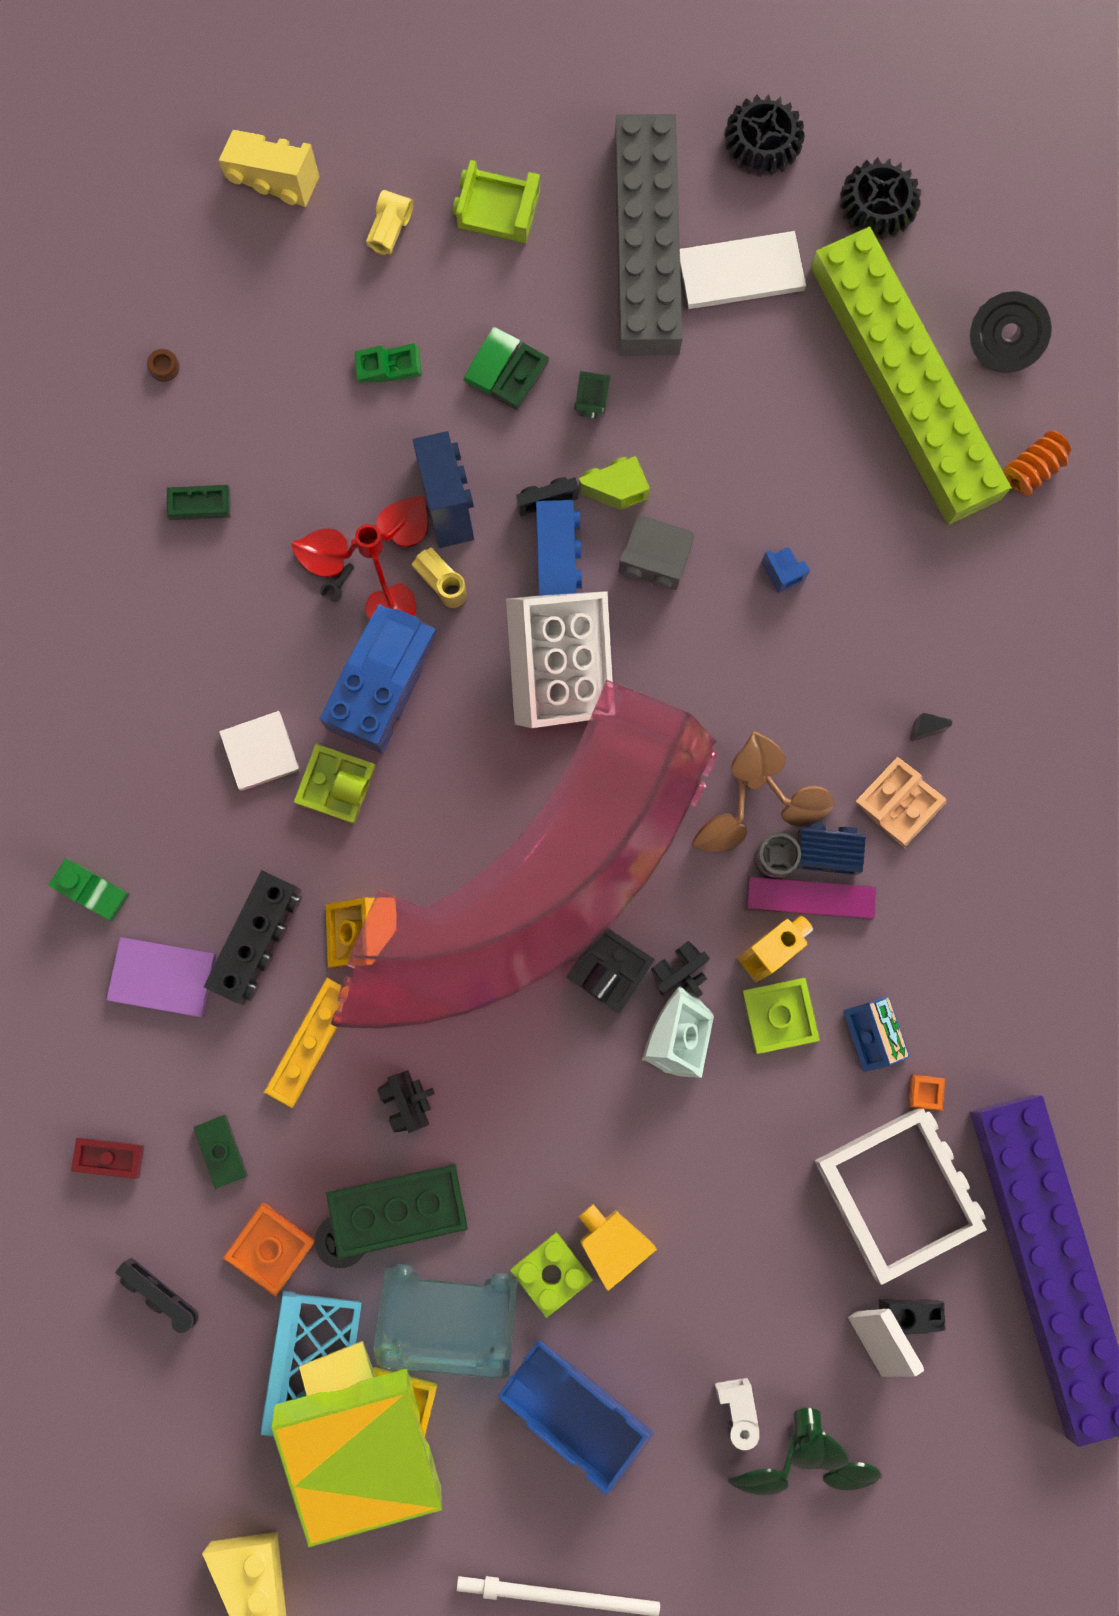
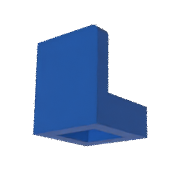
M785 548L775 554L770 550L764 554L761 561L778 593L805 581L810 572L805 561L797 562L790 548Z

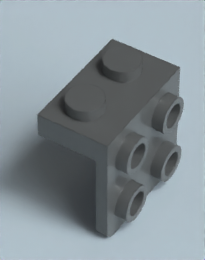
M638 516L626 549L623 550L618 572L631 579H642L651 582L662 589L677 591L694 540L693 532L645 516Z

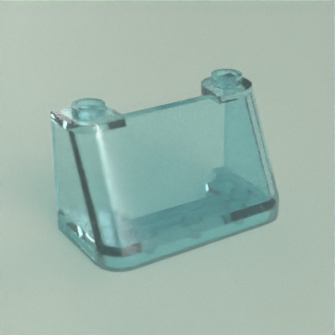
M397 1264L393 1268L385 1267L374 1342L376 1363L381 1367L397 1370L407 1369L408 1371L498 1379L508 1377L510 1373L518 1279H512L507 1274L497 1273L493 1274L492 1278L485 1280L484 1285L419 1279V1275L413 1271V1267L405 1264Z

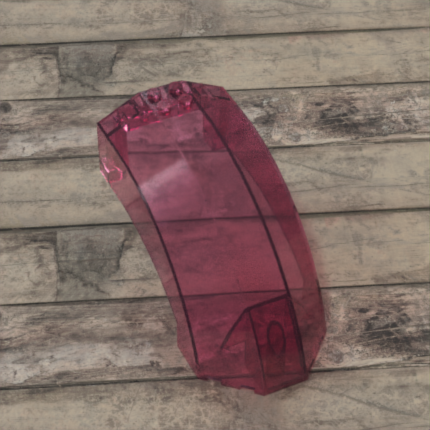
M606 680L580 744L562 780L542 811L518 840L495 862L460 889L427 908L378 890L351 952L347 966L354 968L351 978L345 976L337 1000L341 1003L333 1015L331 1025L348 1029L392 1030L429 1026L470 1016L511 1000L549 979L579 957L616 923L643 890L672 844L689 806L696 807L706 785L705 782L700 781L702 775L708 777L718 755V752L713 750L716 740L692 714Z

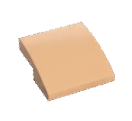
M897 757L856 800V804L880 828L905 848L942 809L947 799L925 783L920 773Z

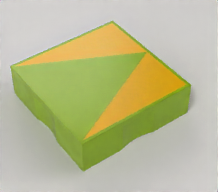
M407 1369L366 1379L342 1390L319 1392L274 1405L271 1428L308 1547L442 1510L441 1484L430 1446L421 1430L419 1408Z

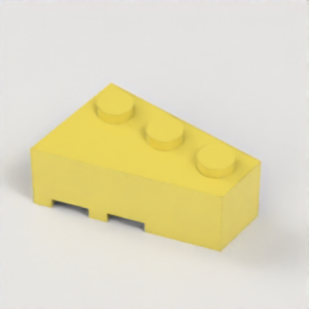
M233 130L219 158L224 177L234 184L239 185L243 183L253 187L260 194L268 195L269 193L277 196L289 205L298 204L306 207L319 180V173L311 144L303 143L301 148L288 146L289 141L279 138L277 143L265 141L264 135Z
M278 1532L217 1540L209 1543L202 1554L229 1616H286Z

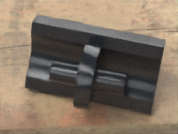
M687 941L675 951V954L684 964L681 969L674 972L665 959L651 968L652 974L659 984L656 988L661 995L665 994L682 980L685 984L681 988L689 993L692 992L696 998L703 995L698 986L707 980L706 976L701 972L692 978L690 974L707 963L710 958L705 951L700 953L692 943Z
M409 1070L388 1077V1081L377 1089L380 1099L384 1104L396 1100L400 1112L389 1116V1122L394 1133L402 1131L411 1133L429 1125L425 1112L431 1110L427 1097L435 1094L434 1089L430 1088L424 1091L420 1079L412 1081Z

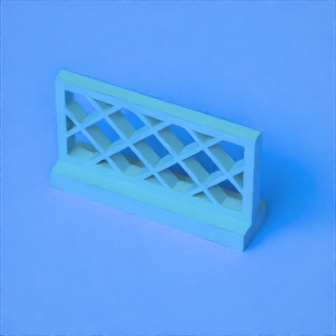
M282 1290L261 1422V1435L274 1436L271 1428L274 1405L286 1402L287 1392L293 1399L306 1395L305 1389L296 1395L289 1386L290 1377L300 1370V1365L310 1362L320 1353L323 1356L328 1355L325 1349L339 1338H341L346 1347L356 1344L361 1301L302 1295ZM301 1303L315 1304L323 1315L307 1327L299 1317ZM322 1305L333 1307L326 1312ZM340 1307L353 1309L352 1322L342 1330H339L330 1315ZM326 1319L337 1334L321 1346L311 1333V1330ZM299 1323L303 1331L296 1336ZM350 1330L349 1342H348V1340L345 1338L344 1334ZM307 1334L317 1347V1350L301 1361L294 1351L295 1343ZM294 1358L298 1365L291 1369L292 1360Z

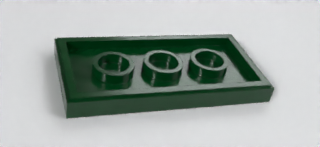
M456 1164L326 1192L338 1259L468 1230Z

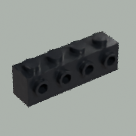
M261 870L204 988L237 1004L244 1005L246 1000L251 1001L259 987L256 980L261 971L265 972L273 959V954L270 952L275 942L280 943L286 933L288 925L284 923L289 913L294 914L300 905L302 896L299 893L301 889Z

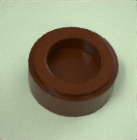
M167 349L155 350L147 360L149 372L156 380L161 382L174 379L180 369L175 354Z

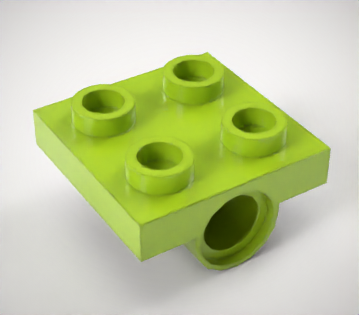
M315 744L294 803L355 825L376 765Z

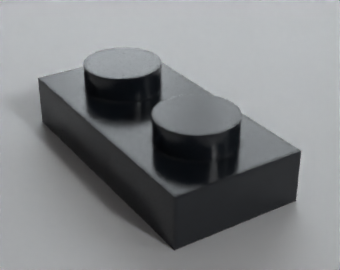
M566 477L557 478L551 481L550 485L540 488L537 486L527 487L520 494L516 495L519 514L523 516L536 512V501L577 500L579 487L575 477L571 479Z

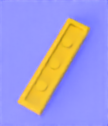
M326 978L265 1089V1094L294 1108L356 994L355 992Z

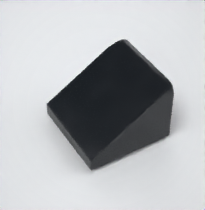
M922 713L914 721L910 741L942 733L952 726L953 721L948 718Z

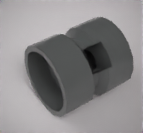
M772 834L755 851V867L766 878L781 879L796 869L801 859V850L797 841L788 834Z

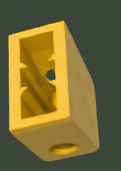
M799 916L793 922L786 919L736 959L755 983L771 975L807 945L804 937L811 933L813 928L803 916Z
M592 1204L578 1216L589 1230L580 1239L581 1244L608 1291L657 1250L655 1245L616 1210L604 1218L596 1206Z

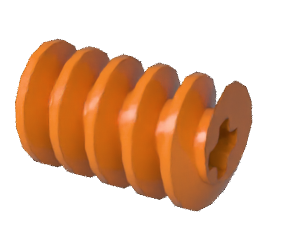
M1047 431L1034 445H1030L1025 452L1020 453L1007 467H1003V473L1009 484L1020 494L1029 497L1033 493L1032 488L1039 489L1042 485L1041 481L1047 482L1051 478V474H1057L1060 471V467H1066L1069 464L1067 456L1071 453L1069 441L1057 431Z

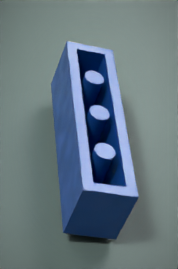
M573 500L536 501L539 596L574 594L576 589H582V570H576L575 559H581V540H575L574 530L580 529V511H574Z

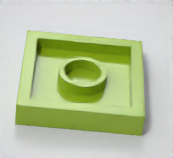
M806 978L742 991L755 1054L820 1041Z

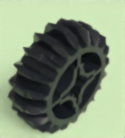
M769 94L765 97V100H761L758 95L754 97L753 102L745 98L742 106L736 105L733 114H730L724 133L726 150H730V160L738 159V168L744 165L748 166V174L753 169L758 170L760 177L764 170H768L771 176L776 172V168L784 172L787 164L792 165L796 160V156L801 153L805 138L803 121L799 120V111H791V102L786 105L781 104V96L776 101L771 100Z
M878 157L874 160L873 165L866 160L862 167L856 166L852 173L846 177L840 192V208L844 209L843 219H850V228L858 226L859 232L871 227L874 235L879 234L882 241L887 237L888 233L895 238L899 231L904 232L907 230L909 224L914 222L917 216L916 212H918L921 205L919 200L921 189L917 188L918 179H910L911 169L902 171V162L893 166L889 158L883 164ZM859 190H860V191L862 192V194H863V197H862V198L866 201V204H865V205H863L862 202H861L860 199H859V196H858V191H859ZM895 193H897L901 199L902 208L897 204L898 200L894 196Z

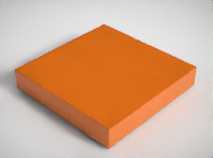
M263 1202L223 1259L270 1294L277 1297L315 1243V1239Z

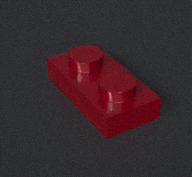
M76 1138L71 1171L138 1179L140 1177L144 1145Z

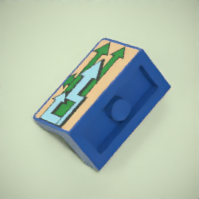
M888 996L843 1010L863 1072L887 1067L909 1058L904 1038Z

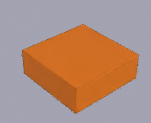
M911 1075L908 1107L943 1111L945 1078Z

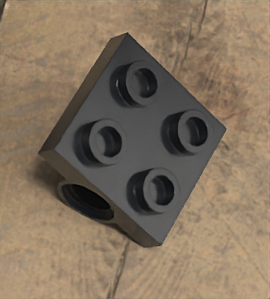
M601 924L566 978L620 1013L655 959Z

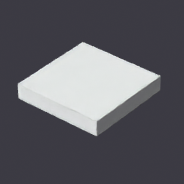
M279 711L219 731L240 791L300 771L282 715Z
M890 1309L856 1311L848 1317L881 1377H916L924 1371V1367Z

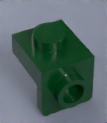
M580 371L574 410H580V416L597 419L598 413H605L611 375Z

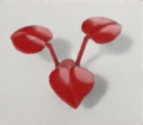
M424 496L406 498L384 508L377 517L376 526L365 524L357 529L355 539L351 540L349 549L344 535L330 528L314 531L304 538L291 543L299 563L310 573L326 578L340 574L344 569L343 559L350 558L355 549L358 548L359 553L363 557L373 559L383 590L372 593L366 601L365 612L369 621L379 604L391 610L399 609L412 616H416L417 608L413 592L404 584H395L388 589L378 555L383 549L382 540L388 542L392 539L397 546L410 547L424 539L428 531L426 499Z

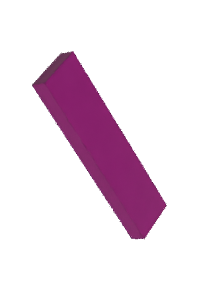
M749 877L746 909L875 919L876 887Z

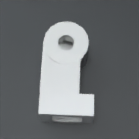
M748 1378L715 1383L716 1394L720 1404H728L730 1419L727 1424V1431L732 1443L741 1450L754 1448L759 1440V1427L752 1387Z

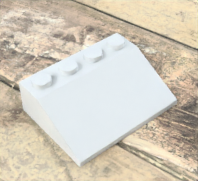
M607 592L506 599L515 725L537 728L615 717Z

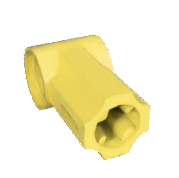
M386 190L381 192L376 206V218L366 240L368 247L382 255L392 253L402 226H406L410 220L413 210L412 199Z
M432 547L427 550L424 549L418 554L411 564L412 568L437 593L445 606L449 608L462 606L467 599V590L462 576L454 572ZM454 585L460 588L455 594L449 595L445 593L449 586Z

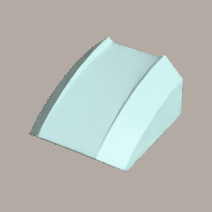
M679 986L669 998L654 1023L642 1060L649 1062L665 1073L682 1077L702 1078L714 1015L698 998Z

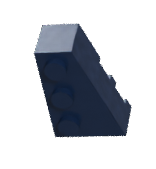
M448 431L412 439L439 548L475 540L469 509L474 508L470 489L464 490L463 488L464 484H468L464 465L457 466L456 462L461 460L458 443H451Z

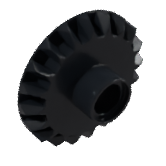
M1015 290L1001 292L989 298L985 304L980 306L973 318L970 329V344L977 359L991 370L1003 373L1023 370L1034 364L1042 356L1049 344L1052 331L1050 315L1043 303L1027 292ZM1007 324H1016L1017 331L1012 337L1005 338L1002 336V330Z

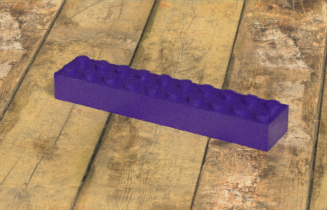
M1029 1095L970 1111L1065 1436L1078 1447L1119 1436V1346L1043 1096Z

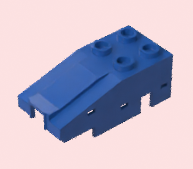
M379 604L348 658L320 717V721L326 730L383 754L393 734L391 728L395 720L400 719L422 672L421 667L435 639L436 629L421 623L415 616L399 609L391 610Z
M538 1340L528 1355L523 1358L524 1362L516 1373L510 1376L509 1381L498 1394V1397L527 1422V1427L572 1466L577 1464L587 1473L585 1477L607 1495L617 1487L655 1432L594 1381L544 1342Z

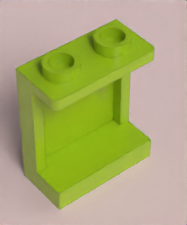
M470 160L468 170L463 169L461 174V196H456L453 203L452 214L457 218V227L527 244L540 194V174L528 172L527 180L524 181L480 171L477 169V162Z

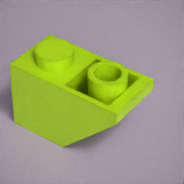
M636 456L629 459L627 457L618 458L610 466L601 470L599 468L590 469L582 474L578 484L581 495L618 510L647 500L650 492V487Z

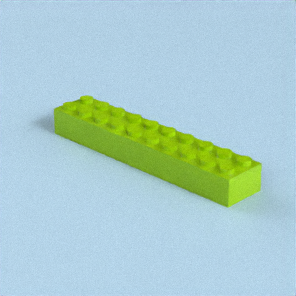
M871 227L816 250L810 269L947 525L1001 501L1012 487Z

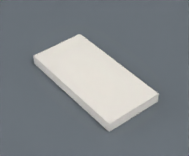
M795 231L680 249V273L688 309L805 291L806 288Z

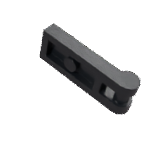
M130 1258L124 1261L115 1273L121 1277L120 1283L133 1293L138 1291L147 1298L145 1303L153 1311L159 1314L164 1312L172 1319V1327L176 1332L184 1333L197 1324L199 1315L196 1309L136 1260Z

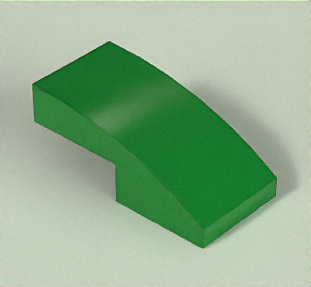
M494 327L474 357L463 381L491 394V390L505 371V367L518 351L521 340Z
M415 343L388 350L383 345L354 352L357 381L386 382L422 376L420 351Z

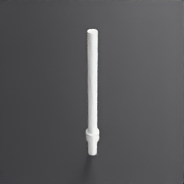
M458 1576L457 1591L483 1594L484 1599L497 1600L498 1596L648 1616H659L660 1602L500 1582L498 1577L486 1576L484 1580Z

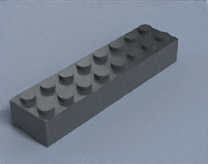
M676 114L616 115L615 172L620 356L680 355L682 344Z

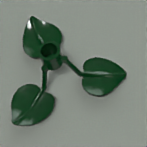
M803 1408L794 1412L795 1433L790 1434V1445L784 1468L779 1472L774 1469L754 1470L731 1479L728 1478V1483L754 1495L777 1494L789 1486L788 1480L785 1478L789 1476L791 1464L802 1469L821 1468L829 1470V1473L823 1475V1481L828 1486L839 1490L865 1488L881 1479L882 1474L872 1465L861 1462L849 1463L847 1452L833 1438L822 1431L820 1411L813 1408ZM796 1444H799L800 1447L795 1450Z

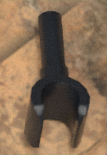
M348 563L333 583L326 582L321 586L320 594L324 596L330 588H335V594L331 597L330 601H338L342 596L340 588L354 569V566Z

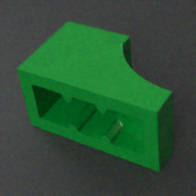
M67 858L64 859L48 884L49 887L74 902L87 907L110 921L114 920L130 895L77 862Z

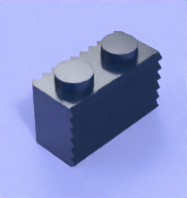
M807 823V828L802 827L798 831L797 843L800 846L801 859L796 869L859 875L863 872L866 834H857L858 829L854 827H838V831L826 830V825Z

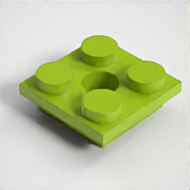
M557 1231L510 1269L546 1318L593 1281V1278ZM548 1265H555L561 1271V1277L555 1283H548L542 1277V1271Z

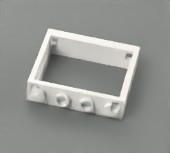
M915 1108L814 1160L872 1276L881 1285L987 1230L982 1220L986 1219L982 1208L976 1201H971L966 1191L970 1189V1186L961 1171L956 1172L951 1162L954 1156L950 1147L945 1141L941 1142L935 1132L938 1129V1125L929 1111L925 1113L924 1109ZM917 1124L969 1224L887 1266L836 1165Z

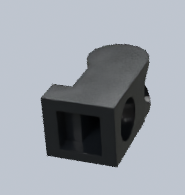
M879 1299V1309H890L905 1335L929 1334V1332L946 1330L943 1301Z

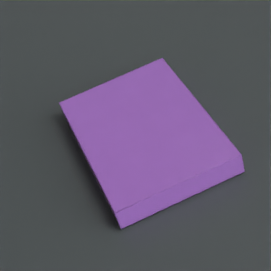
M120 937L106 1000L203 1017L209 990L204 988V985L214 967L216 954Z

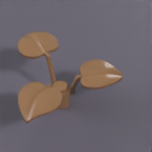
M752 731L744 747L733 759L731 766L734 776L738 778L737 782L739 785L737 817L734 818L731 814L725 813L712 818L695 835L692 845L699 850L724 852L734 849L744 841L747 829L740 823L744 819L745 786L751 789H758L767 782L780 801L786 805L781 812L782 819L794 826H806L807 823H815L821 820L833 809L835 802L830 792L820 786L804 787L795 792L791 800L787 799L770 777L778 774L785 766L786 757L784 752L771 739Z

